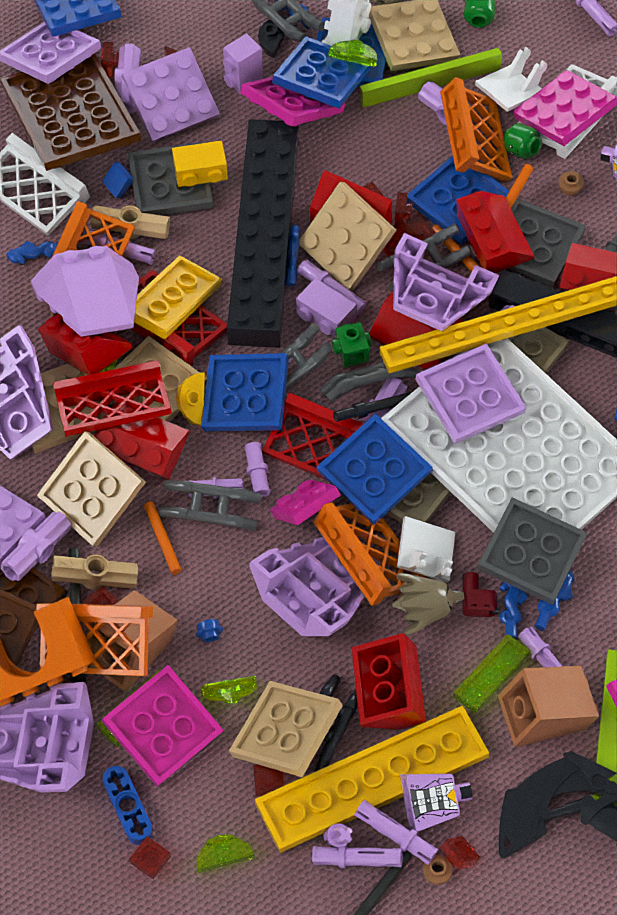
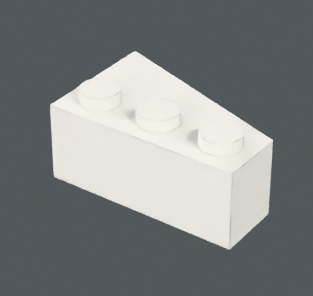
M329 0L327 9L332 10L330 21H325L324 29L328 30V35L322 43L351 53L362 34L367 33L370 28L369 12L371 10V3H369V0Z

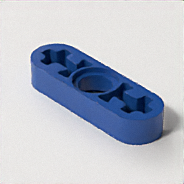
M121 766L109 767L103 774V784L122 828L132 844H146L153 834L152 825L126 769ZM113 776H117L121 780L123 791L118 793L116 784L112 782ZM125 799H132L135 801L136 806L132 811L125 812L119 808L120 803ZM136 817L139 826L144 828V834L142 835L134 832L132 819Z

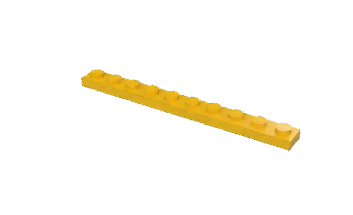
M617 276L451 325L443 331L435 330L380 347V355L390 374L477 348L484 344H490L617 306Z

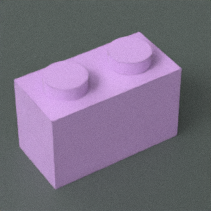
M247 33L223 48L224 80L230 88H234L241 94L242 84L263 79L262 48Z
M315 278L296 298V313L304 321L317 324L324 334L335 337V328L345 324H352L357 319V304Z

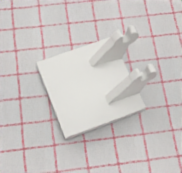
M525 47L524 52L521 49L518 51L511 65L476 80L475 85L508 112L519 107L542 89L538 84L542 73L547 68V63L543 60L540 65L536 63L528 78L524 77L522 70L531 53Z
M405 516L402 524L397 567L448 583L452 572L451 565L453 564L455 532Z

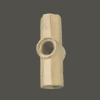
M132 205L125 206L122 209L102 206L93 207L94 211L134 225L135 230L131 239L138 238L140 235L161 239L168 238L170 217L141 213L139 208ZM91 218V228H103L101 221ZM120 228L111 230L120 232L123 237H125V234L127 232L126 230Z
M97 554L91 555L87 559L54 555L51 578L52 581L80 583L91 590L99 589L102 586L135 589L138 566L137 563L107 561L106 558ZM94 570L99 572L100 574H94L90 571Z

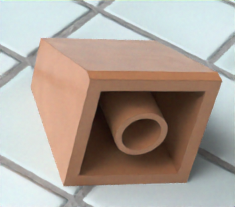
M134 590L115 605L153 606V618H149L148 628L149 667L172 641L178 620ZM105 623L98 630L107 641L116 633L109 623ZM131 624L124 631L133 642L140 636V624ZM94 635L88 641L93 655L103 646ZM121 636L111 645L119 656L129 648ZM107 650L98 658L105 668H109L116 661ZM132 651L124 661L131 669L139 670V657ZM94 664L91 665V668H97ZM101 674L125 692L140 677Z
M582 666L523 668L498 695L514 747L586 730L599 717L597 705L593 700Z

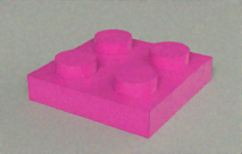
M307 480L298 486V490L293 494L285 495L278 499L277 505L271 508L270 511L275 519L298 526L318 512L324 504L332 502L341 494L334 485Z

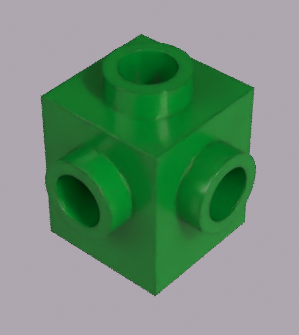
M361 322L345 324L335 328V339H332L333 351L335 355H340L343 367L347 368L368 363L371 338L368 331L364 332Z

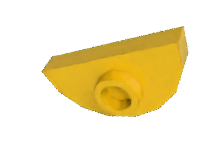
M205 372L191 374L179 385L176 394L178 410L182 412L190 424L197 426L202 425Z

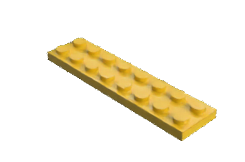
M462 705L255 799V805L279 853H282L323 834L334 824H345L358 818L355 816V812L363 800L368 801L378 809L404 797L400 778L401 774H454L489 758V751Z

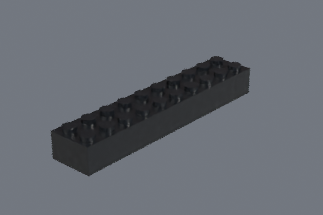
M249 119L227 323L228 345L280 348L289 239L299 147V125L289 126L284 121Z

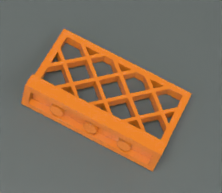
M455 77L440 91L456 171L464 173L470 168L508 182L512 179L507 151L504 146V136L497 103L488 96L465 88L463 80ZM482 104L488 106L489 112L485 109V107ZM473 108H475L480 113V115L484 118L483 120L474 111ZM485 121L493 128V131L487 126ZM478 127H479V128L481 129V131L488 137V139H486V138L480 133V131L477 129ZM489 141H491L494 144V146L497 148V151L489 143ZM482 147L488 152L492 159H490L486 155V153L481 149ZM493 161H495L501 167V170L493 163Z
M77 201L53 256L68 250L78 251V243L88 239L92 247L96 246L93 237L106 233L110 244L104 246L110 249L113 248L114 252L123 257L135 226L87 208V204ZM90 217L101 221L103 228L90 233L87 227ZM116 228L127 231L124 238L115 242L109 232Z
M333 502L324 504L313 523L371 606L380 604L384 597L402 593L399 587L403 585V581L396 579L397 573L385 568V563L398 568V559L387 554L388 550L399 555L400 541L384 518H381L373 525L363 515L358 514V510L351 503L335 507ZM342 516L351 519V524L347 523ZM356 522L369 527L368 532L356 527ZM373 530L381 532L386 539L374 535ZM357 536L366 540L365 545L359 541ZM372 542L383 547V553L371 548L370 543ZM371 557L380 560V566ZM398 568V573L405 571L412 575L426 578L424 575ZM386 578L395 581V585L391 586Z
M52 603L37 604V610ZM72 604L79 622H83L90 630L86 635L87 641L94 635L103 645L94 655L95 661L87 665L88 670L81 674L148 676L149 618H153V606ZM105 623H109L116 631L108 641L98 631ZM131 624H140V636L133 642L124 631ZM42 631L40 640V669L47 658V644ZM119 636L129 646L121 656L111 646ZM106 650L116 660L109 668H105L98 660ZM132 651L139 657V670L131 669L124 661ZM92 664H94L97 668H90V667H91Z

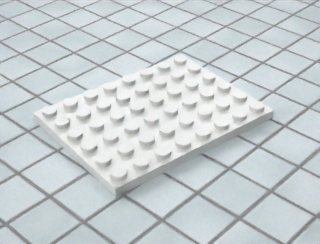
M508 338L487 345L526 406L524 414L454 444L419 386L381 418L433 467L431 474L493 533L512 497L581 530L617 498V439ZM470 350L460 352L457 356L464 354Z

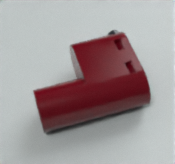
M464 573L462 575V592H464V600H462L463 615L468 617H493L495 614L499 615L497 592L479 589V575L477 573Z

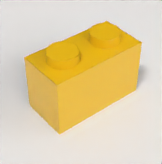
M222 140L172 148L178 187L228 180L227 163Z

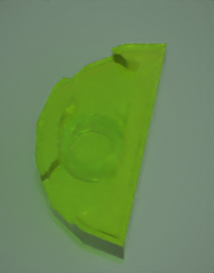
M360 40L340 41L329 48V57L376 67L377 53L373 48Z
M249 676L204 684L200 686L201 694L205 699L211 701H223L227 704L240 701V698L253 693L257 689L256 676Z
M231 834L217 835L207 840L205 846L200 850L197 856V872L201 873L255 858V854L251 846L242 839L236 838Z

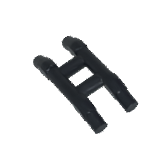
M335 674L331 675L319 694L332 697L341 682L340 677ZM356 689L351 693L344 708L340 709L336 717L339 719L333 731H328L323 740L326 743L319 756L315 772L329 766L337 746L358 708Z

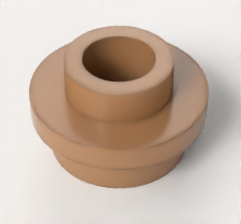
M568 171L560 176L558 184L564 194L573 196L582 190L584 179L579 173Z
M436 855L429 865L424 862L423 875L428 882L441 885L446 883L452 876V864L446 857ZM435 865H440L443 871L437 873L432 868Z

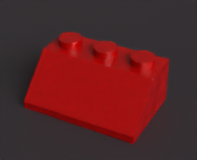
M324 170L310 205L311 223L339 182H345L392 225L391 199Z
M478 191L456 199L457 217L482 268L497 273L503 269L506 270L534 259V254L504 196Z
M572 243L565 262L559 287L560 291L566 292L616 277L617 253Z
M393 290L384 301L369 335L370 338L378 343L387 345L438 329L393 310ZM459 318L451 325H455L464 321ZM448 356L418 366L427 370L443 363Z
M60 314L49 318L46 323L38 328L49 353L86 375L101 372L132 348L130 342L112 332L81 337L63 321V316Z
M116 402L112 408L116 409L120 403ZM127 407L123 413H133L136 409ZM106 414L102 419L107 418L109 415ZM156 417L96 430L94 437L123 462L170 480L190 431Z
M404 633L351 647L360 725L368 728L401 730L425 723L426 716L417 646Z

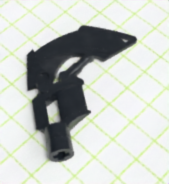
M573 751L563 753L564 758L556 760L533 773L516 789L506 790L499 827V856L505 859L546 834L545 823H548L550 820L581 813L582 824L585 826L587 824L591 825L617 842V807L614 806L617 804V783L609 780L617 773ZM582 792L600 797L596 801L592 796L586 795L582 799L548 810L552 798L562 794ZM505 836L512 846L508 849L504 848Z

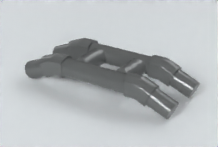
M252 0L253 5L258 11L265 14L288 38L294 41L301 42L305 36L308 37L307 34L294 27V25L302 20L304 24L312 29L325 30V22L308 13L295 0H278L270 6L265 0ZM287 6L295 14L284 20L277 12Z
M456 223L423 240V242L428 243L426 250L434 264L445 269L456 265L473 253L469 245L451 253L445 258L442 257L437 245L460 232ZM394 255L376 263L377 269L383 271L393 268ZM394 282L389 284L390 292L394 290Z
M311 323L305 332H302L292 344L280 352L287 353L289 359L292 357L299 367L287 376L286 390L313 369L321 366L333 350V346L325 342L318 351L306 360L300 350L306 348L320 330V327L315 323Z
M381 361V363L345 374H337L319 390L325 398L327 397L333 403L341 395L354 390V388L388 378H416L418 370L417 368L410 367L389 374L384 362Z
M165 480L164 482L165 490L192 493L190 509L162 506L159 510L161 517L207 522L255 531L257 520L228 514L230 499L259 504L261 493L185 480ZM203 495L219 497L217 513L200 511Z

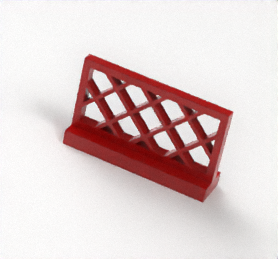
M151 270L139 279L137 294L159 274ZM200 305L195 310L199 317H188L181 324V331H173L166 339L161 338L135 322L134 327L130 329L144 339L150 336L191 366L193 365V358L227 332V323ZM184 324H199L200 331H185ZM203 324H213L217 329L215 331H203ZM185 338H200V343L194 347L185 341Z
M158 360L53 382L65 437L81 434L84 431L91 432L172 414ZM138 395L147 398L142 404L134 401ZM103 400L100 404L97 403V402H94V401ZM112 401L120 403L116 409L107 407ZM154 401L164 404L161 407H149ZM77 405L74 409L69 408L70 406ZM85 407L94 409L89 415L81 412ZM127 407L136 409L133 413H123ZM101 412L109 415L105 419L96 418ZM74 418L82 420L80 424L68 425Z
M289 392L285 399L283 412V432L279 433L280 430H272L262 449V453L326 480L317 471V468L312 465L316 464L317 467L320 462L324 461L334 451L331 443L332 439L338 437L348 439L364 423L352 418L336 422L333 418V410ZM288 415L299 419L301 426L286 431L284 422ZM316 426L322 428L325 436L310 441L307 430ZM303 431L307 443L292 447L289 436ZM282 438H286L290 448L281 452L271 449L274 442ZM328 442L331 453L316 457L313 446ZM310 448L313 456L312 460L306 462L297 460L295 452Z

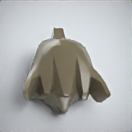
M397 573L396 579L403 581V585L399 587L402 593L392 603V607L402 611L405 614L403 621L410 624L403 629L406 636L446 617L450 613L453 603L464 600V592L452 591L443 581L405 573Z

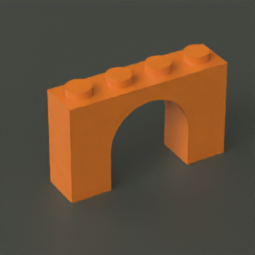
M69 597L34 611L47 644V658L39 671H25L15 666L8 658L0 640V707L14 701L13 695L22 693L23 697L39 691L37 685L46 682L49 687L63 681L62 675L71 672L72 677L88 670L87 665L95 661V657Z

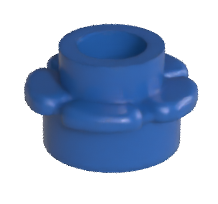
M216 619L202 621L197 624L198 632H196V637L203 639L205 643L214 642L219 639L223 627L219 626V622Z

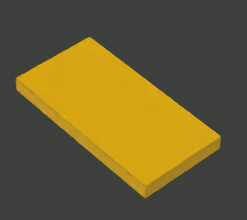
M179 255L137 294L134 322L166 339L221 286L222 278Z

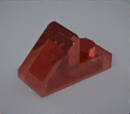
M421 217L410 224H407L401 218L394 225L396 232L383 248V251L387 256L394 255L395 249L404 233L423 241L431 237L435 232Z

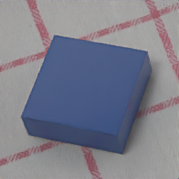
M114 162L102 182L115 198H122L134 178L121 163Z

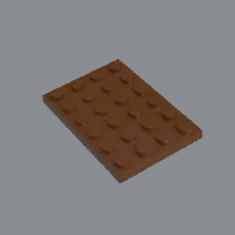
M95 53L49 84L24 72L0 78L1 85L46 171L141 141V135Z

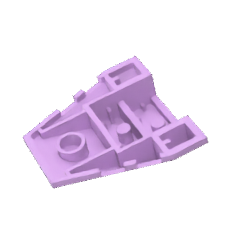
M404 233L394 252L393 310L443 331L491 294L499 275L475 265L469 279L423 259L428 243Z
M93 246L89 249L68 250L64 253L55 254L31 280V285L37 299L48 303L50 310L54 314L59 313L62 315L63 321L81 337L134 327L139 276L131 262L107 246Z
M18 325L0 339L2 345L0 347V450L9 459H14L53 431L35 348L21 325Z
M324 537L316 538L313 543L301 545L300 542L291 545V548L280 551L277 548L270 549L252 560L249 564L262 601L301 636L332 635L348 624L365 597ZM371 557L374 560V562L380 566V562L377 561L375 558Z
M84 682L56 684L51 686L49 691L38 695L32 693L26 696V699L15 704L8 703L0 707L1 780L41 793L67 792L85 776L94 720L87 685Z

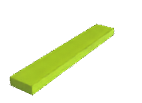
M499 48L361 85L360 103L365 108L419 93L423 85L428 81L434 82L440 87L449 84L455 77L466 80L501 69L502 53Z
M608 649L596 763L617 773V707L606 687L611 681L617 680V650ZM617 774L609 780L617 783ZM593 795V798L596 801L600 798L599 796Z

